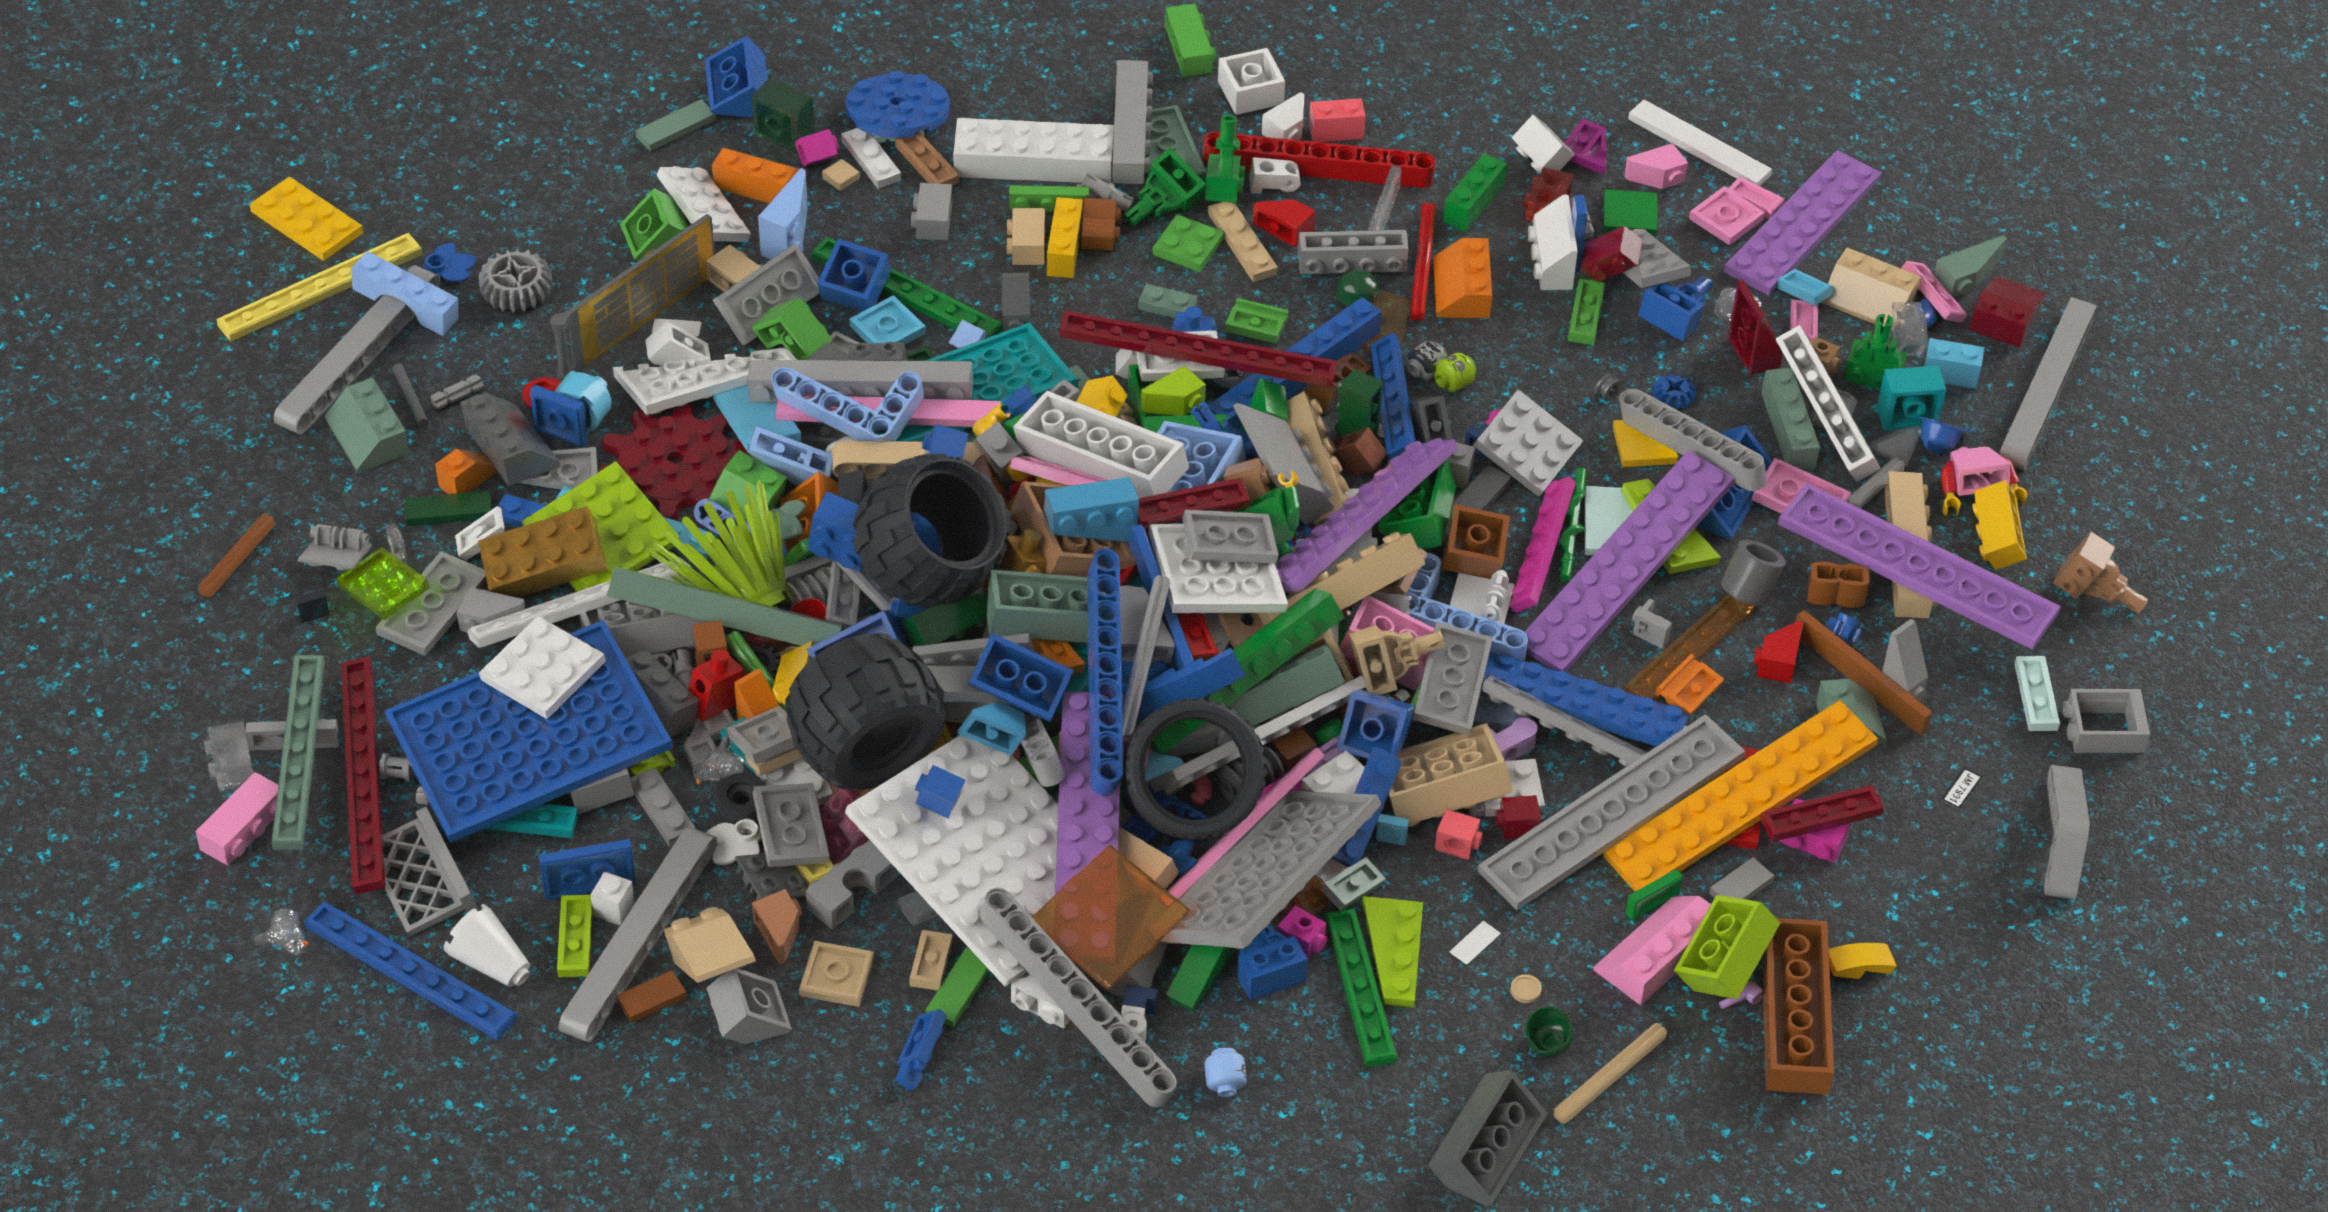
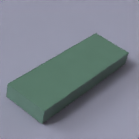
M701 99L635 130L636 138L651 152L716 121V114H713L710 111V107Z

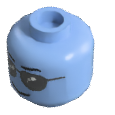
M1215 1049L1211 1052V1056L1205 1060L1206 1085L1210 1090L1218 1092V1096H1234L1237 1094L1236 1090L1243 1088L1246 1084L1245 1060L1242 1055L1236 1053L1235 1049Z

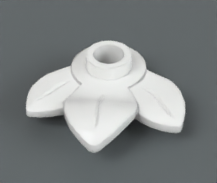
M751 819L740 820L735 825L731 823L718 824L706 832L717 837V847L713 854V863L729 865L736 861V856L759 854L758 843L762 837L759 825Z

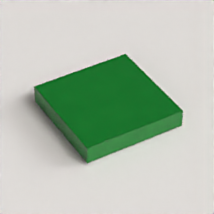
M1605 189L1603 233H1609L1622 226H1626L1629 230L1644 229L1652 236H1656L1657 193Z

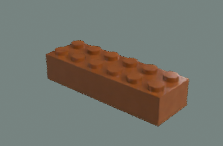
M1777 918L1780 925L1762 955L1766 1091L1829 1095L1834 1076L1827 921Z

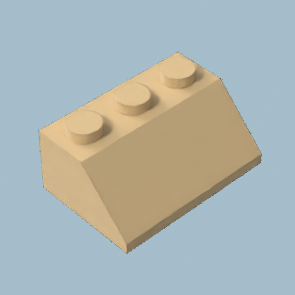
M1846 248L1837 261L1828 282L1829 285L1833 286L1834 295L1821 303L1873 324H1876V317L1879 314H1885V324L1889 315L1894 319L1891 331L1895 332L1916 300L1921 276Z

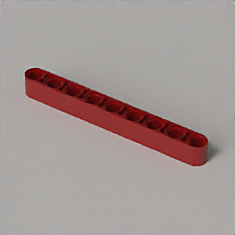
M1211 132L1204 137L1203 162L1208 165L1209 154H1220V149H1216V139L1220 137V132ZM1236 134V138L1240 140V149L1234 150V155L1241 156L1240 166H1245L1246 171H1250L1253 158L1293 161L1299 167L1300 176L1416 188H1427L1434 183L1436 159L1428 153Z

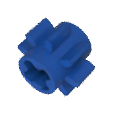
M1842 612L1839 613L1837 618L1830 617L1826 626L1848 645L1850 641L1858 642L1863 631L1857 628L1860 620Z

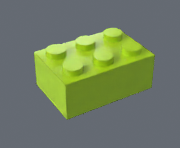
M1716 895L1677 963L1674 972L1693 991L1738 999L1772 940L1780 922L1761 902Z

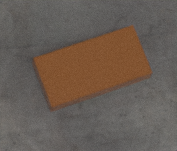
M671 970L618 994L617 1002L630 1023H633L686 999L687 994L677 976Z

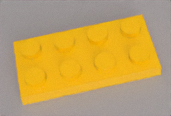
M290 176L250 203L252 213L323 261L363 234L361 224Z

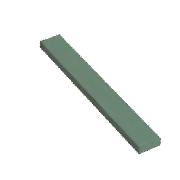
M616 566L613 569L607 594L609 597L706 622L722 620L723 626L800 646L810 641L817 644L841 632L842 624Z
M294 655L271 842L273 850L304 849L325 665L324 655Z

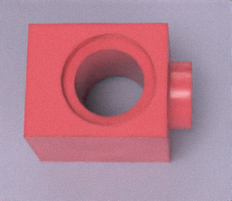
M1446 809L1437 829L1435 850L1469 860L1473 849L1479 850L1483 839V833L1479 832L1480 819Z

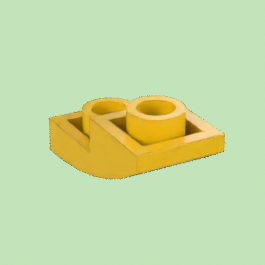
M1855 943L1829 949V966L1834 976L1860 979L1865 971L1892 974L1897 966L1888 945L1884 943Z

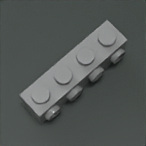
M1406 230L1299 232L1298 261L1300 274L1346 273L1353 270H1361L1368 273L1407 272L1409 248Z

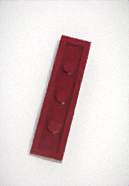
M1241 478L1139 498L1138 525L1142 524L1144 528H1148L1150 524H1168L1182 521L1185 510L1226 512L1250 506L1251 499Z
M1873 785L1764 811L1761 815V821L1771 841L1776 842L1883 815L1885 807Z

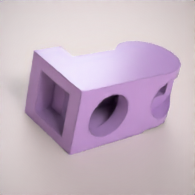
M1518 718L1513 722L1512 726L1497 734L1490 729L1505 761H1512L1531 751L1536 744L1537 725L1529 718Z

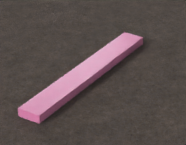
M807 395L804 398L810 399L813 398L815 395ZM847 396L875 411L884 399V397ZM923 399L906 425L935 426V424H939L942 426L973 427L976 421L987 415L1001 401ZM780 400L777 401L776 420L821 422ZM835 406V407H831V408H829L828 410H829V411H834V410L838 409L839 407H836V406ZM893 409L890 412L897 413L901 409ZM857 418L854 419L852 422L858 423L863 419Z
M1315 748L1305 755L1256 803V807L1246 819L1235 828L1226 832L1197 860L1198 863L1186 871L1157 901L1166 910L1169 909L1325 756L1320 749Z

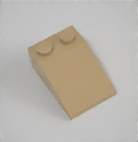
M717 907L705 909L700 912L701 916L690 920L689 918L675 920L671 923V927L664 929L674 964L697 983L756 961L754 954L732 918L723 909H718Z

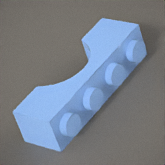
M368 251L351 268L353 290L374 301L381 295H389L401 300L414 312L420 325L441 336H444L459 319L458 298Z

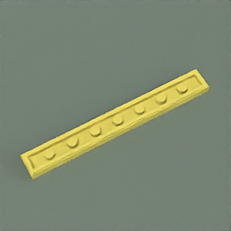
M409 233L368 251L396 266L423 255L422 248ZM366 252L216 319L217 325L229 341L232 342L352 287L351 268Z

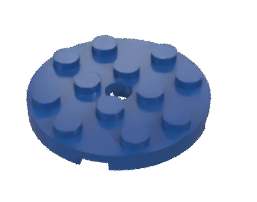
M892 71L889 74L861 80L856 83L846 97V115L848 119L856 122L858 129L881 137L916 136V131L926 128L930 132L942 125L950 112V100L947 91L940 84L923 74L913 75L904 74L901 71Z

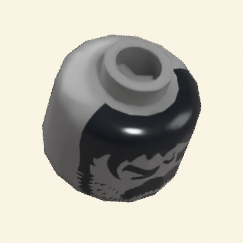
M1425 341L1410 351L1407 356V369L1411 376L1423 381L1433 379L1436 373L1437 362L1447 357L1446 350L1438 343Z

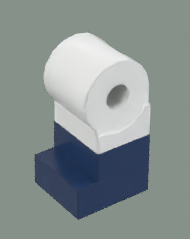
M1126 985L1121 1016L1145 1042L1146 1014L1155 1015L1157 989Z

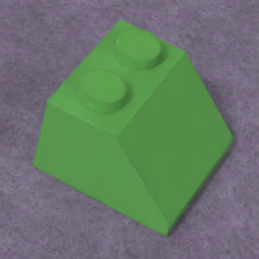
M654 188L620 223L633 258L636 261H640L649 250L657 249L688 227L682 210L674 199Z
M738 450L724 468L709 499L717 501L731 510L726 498V492L728 490L733 491L743 518L747 521L744 512V506L748 503L744 489L746 482L751 485L759 513L756 500L757 481L760 480L761 485L764 484L768 510L770 511L783 498L787 477Z

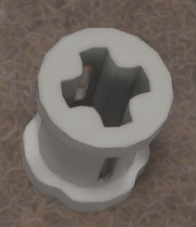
M388 753L382 754L379 765L381 780H386L390 777L412 782L414 771L407 758L390 757ZM393 766H400L402 769H393Z

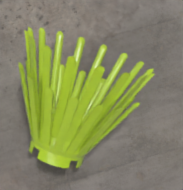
M760 480L756 484V500L759 513L751 485L746 482L744 486L748 503L744 506V512L754 540H752L734 493L731 490L726 492V498L738 526H736L731 517L726 519V525L733 539L710 502L704 504V509L729 552L711 532H706L703 535L689 517H683V524L716 563L715 566H712L692 545L688 543L683 544L672 532L666 531L664 533V536L717 587L661 545L655 543L653 547L668 560L655 552H649V554L681 576H671L675 582L721 594L725 593V595L778 608L776 604L780 602L786 607L792 601V596L786 589L779 513L775 514L774 522L773 514L768 510L764 484L761 485Z

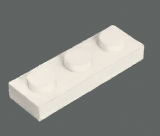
M858 128L841 134L843 144L877 189L901 181V172L872 134Z

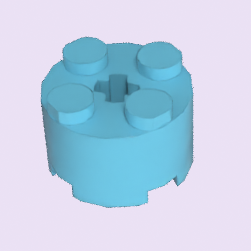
M571 371L554 391L584 403L587 435L596 429L611 409L612 399L606 389L607 383L599 376L593 377L585 373Z

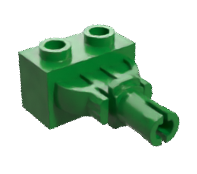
M1223 115L1221 117L1220 137L1216 139V149H1220V154H1209L1205 201L1237 203L1238 193H1243L1245 166H1240L1241 156L1234 155V150L1240 149V140L1236 138L1237 117L1234 115Z
M1170 147L1151 163L1150 175L1146 180L1145 187L1138 192V198L1141 201L1124 213L1123 218L1127 223L1131 221L1129 225L1134 228L1149 214L1155 213V216L1159 217L1164 212H1173L1180 208L1185 213L1204 197L1206 183Z
M1879 314L1876 317L1872 340H1870L1872 333L1870 331L1866 332L1863 340L1854 339L1846 362L1843 380L1881 389L1885 369L1905 368L1908 353L1900 351L1896 347V338H1893L1891 345H1889L1891 329L1894 323L1893 317L1888 315L1885 324V314Z

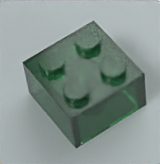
M769 78L752 95L754 134L797 154L795 142L801 137L815 134L813 97L772 78Z

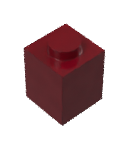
M1537 795L1501 797L1500 810H1495V823L1497 828H1501L1503 839H1518L1541 824L1542 818Z

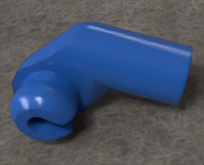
M1922 299L1918 303L1920 309L1919 316L1912 319V324L1917 331H1921L1923 328L1928 329L1936 323L1937 316L1933 305L1928 299Z

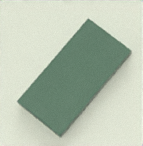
M1178 105L1152 109L1151 121H1146V123H1151V139L1146 138V140H1151L1150 156H1145V158H1150V167L1155 159L1171 147L1205 181L1207 176L1206 168Z

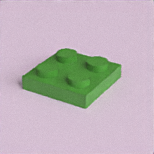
M1177 214L1153 246V255L1201 272L1224 240V231Z

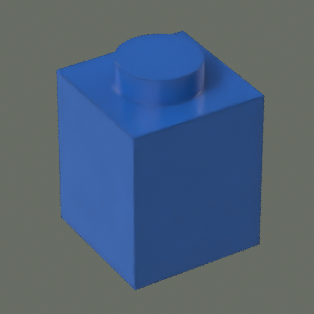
M932 765L928 775L922 773L916 784L915 790L919 794L915 804L949 819L966 780Z

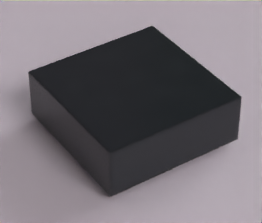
M324 589L295 597L301 623L330 615Z

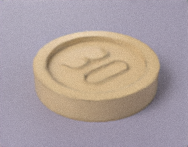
M1531 975L1517 976L1513 979L1510 988L1514 999L1522 1003L1536 1001L1540 997L1542 990L1540 981Z

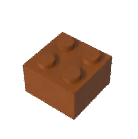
M1454 504L1447 523L1441 569L1491 579L1492 575L1497 570H1501L1503 566L1510 516Z

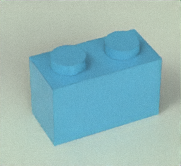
M1930 338L1924 366H1939L1944 384L1976 389L1982 367L1984 347Z

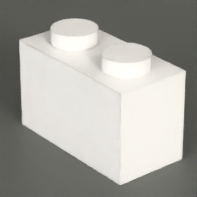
M1534 115L1512 137L1518 144L1516 150L1526 159L1530 157L1533 160L1531 166L1540 174L1546 172L1554 177L1575 155L1543 121Z

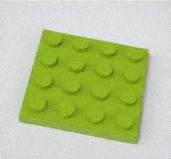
M617 462L612 463L521 521L522 525L525 526L588 506L597 521L608 570L570 581V585L576 592L611 581L615 566L632 571L639 570L656 559L649 552L662 555L653 547L655 543L661 545L667 551L673 548L674 545L664 536L666 531L672 532L680 540L675 530Z

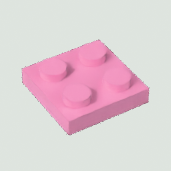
M1724 186L1692 209L1689 219L1726 244L1731 245L1762 222L1765 212Z

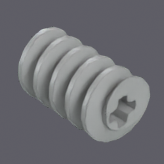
M831 566L825 568L824 572L820 570L815 572L814 577L809 574L804 577V580L796 579L793 585L786 583V589L792 596V601L786 607L791 608L798 601L807 598L819 599L827 606Z

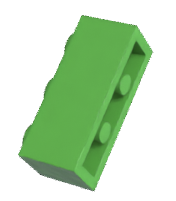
M1196 4L1166 7L1165 28L1182 77L1212 73L1213 62L1217 60L1215 47L1210 46L1209 30L1204 29V16L1198 12Z

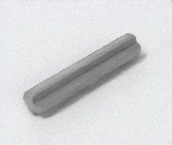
M1898 457L1892 458L1850 495L1846 501L1861 509L1885 488L1888 471H1904V461Z

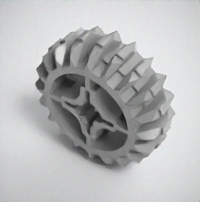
M518 249L512 253L506 250V253L503 255L496 253L495 259L488 258L487 264L482 265V270L479 273L480 292L484 296L486 303H491L493 309L500 307L502 312L507 309H511L513 313L517 309H522L525 312L527 307L535 309L537 303L542 304L545 297H549L550 289H552L553 285L551 269L545 259H541L538 253L531 255L529 250L521 253Z

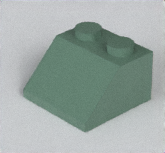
M1850 679L1820 681L1816 700L1818 713L1841 700L1878 738V744H1886L1887 739L1873 694Z

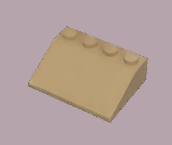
M1486 723L1473 727L1469 736L1454 733L1400 750L1397 758L1402 763L1387 798L1393 815L1409 819V827L1417 825L1425 819L1443 817L1446 809L1451 811L1461 808L1468 809L1474 807L1477 803L1489 799H1500L1506 794L1512 793L1513 789L1505 760Z

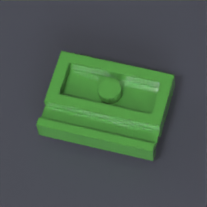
M1237 298L1236 304L1233 306L1225 323V332L1277 344L1285 322L1288 320L1289 310Z

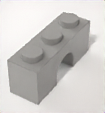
M869 840L864 845L856 847L844 861L835 864L829 873L819 881L817 880L810 884L806 890L807 910L833 930L854 913L853 893L849 891L850 888L863 886L877 894L898 877L897 869Z

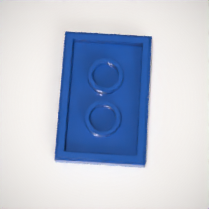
M630 839L538 855L545 900L561 898V895L591 893L604 872L630 880L632 885L636 884Z

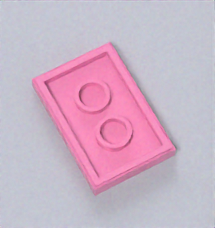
M1774 458L1766 472L1767 484L1764 488L1756 490L1751 500L1782 514L1806 483L1844 501L1851 495V492Z

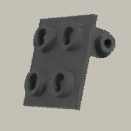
M765 853L735 857L739 864L738 875L743 879L747 890L750 891V895L756 901L786 889L790 898L806 897L808 885L795 865L768 867Z

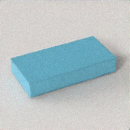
M1797 269L1788 272L1778 278L1777 289L1813 306L1834 295L1833 286Z

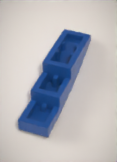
M1228 648L1206 662L1200 658L1177 672L1171 668L1146 682L1136 722L1145 720L1150 714L1169 703L1182 699L1205 697L1246 676L1232 649Z

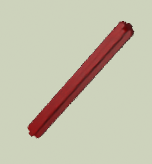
M1425 202L1422 205L1410 318L1413 321H1422L1425 317L1436 205L1434 203L1429 204Z

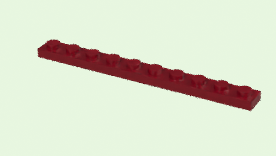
M1066 310L1064 311L1059 337L1330 388L1333 385L1337 364L1336 360Z
M369 656L341 663L352 888L356 895L386 888L373 663Z

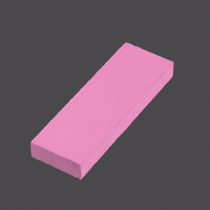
M1905 262L1902 269L1921 276L1919 290L1945 320L1962 323L1967 317V313L1928 267L1923 263Z

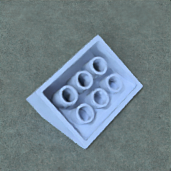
M1164 421L1157 432L1160 435L1184 444L1189 469L1168 492L1225 481L1224 473L1226 467L1246 461L1242 436L1169 421ZM1183 520L1171 524H1183Z

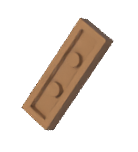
M919 131L915 132L916 136L895 139V147L928 183L952 184V186L959 183V174Z

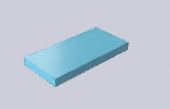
M748 385L713 395V400L747 452L756 426L792 440L801 441V432L793 421L776 420L777 402H749Z

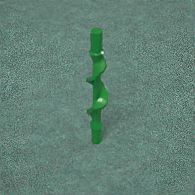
M1584 468L1576 470L1574 496L1570 500L1565 515L1569 528L1559 538L1563 555L1560 560L1562 563L1560 580L1562 582L1571 581L1573 565H1575V537L1578 533L1585 531V527L1578 521L1580 503L1586 491L1587 470Z

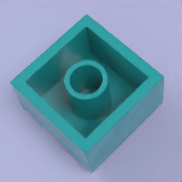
M1939 366L1884 370L1877 403V410L1884 431L1921 429L1922 421L1918 420V417L1939 421L1946 393V387Z

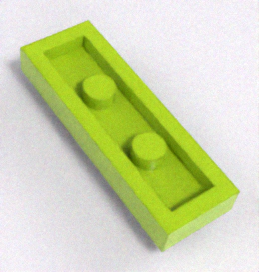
M561 895L557 961L558 977H587L589 974L593 913L591 895Z

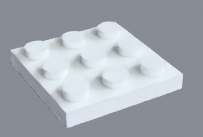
M537 616L479 672L481 681L548 719L606 660L602 652Z

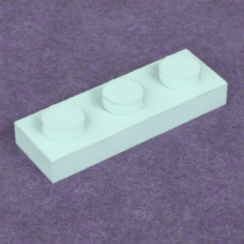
M2016 656L2015 669L2028 730L2058 731L2060 722L2045 656Z

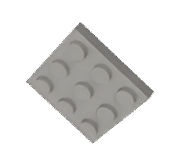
M1517 390L1473 446L1539 497L1583 440L1524 393Z

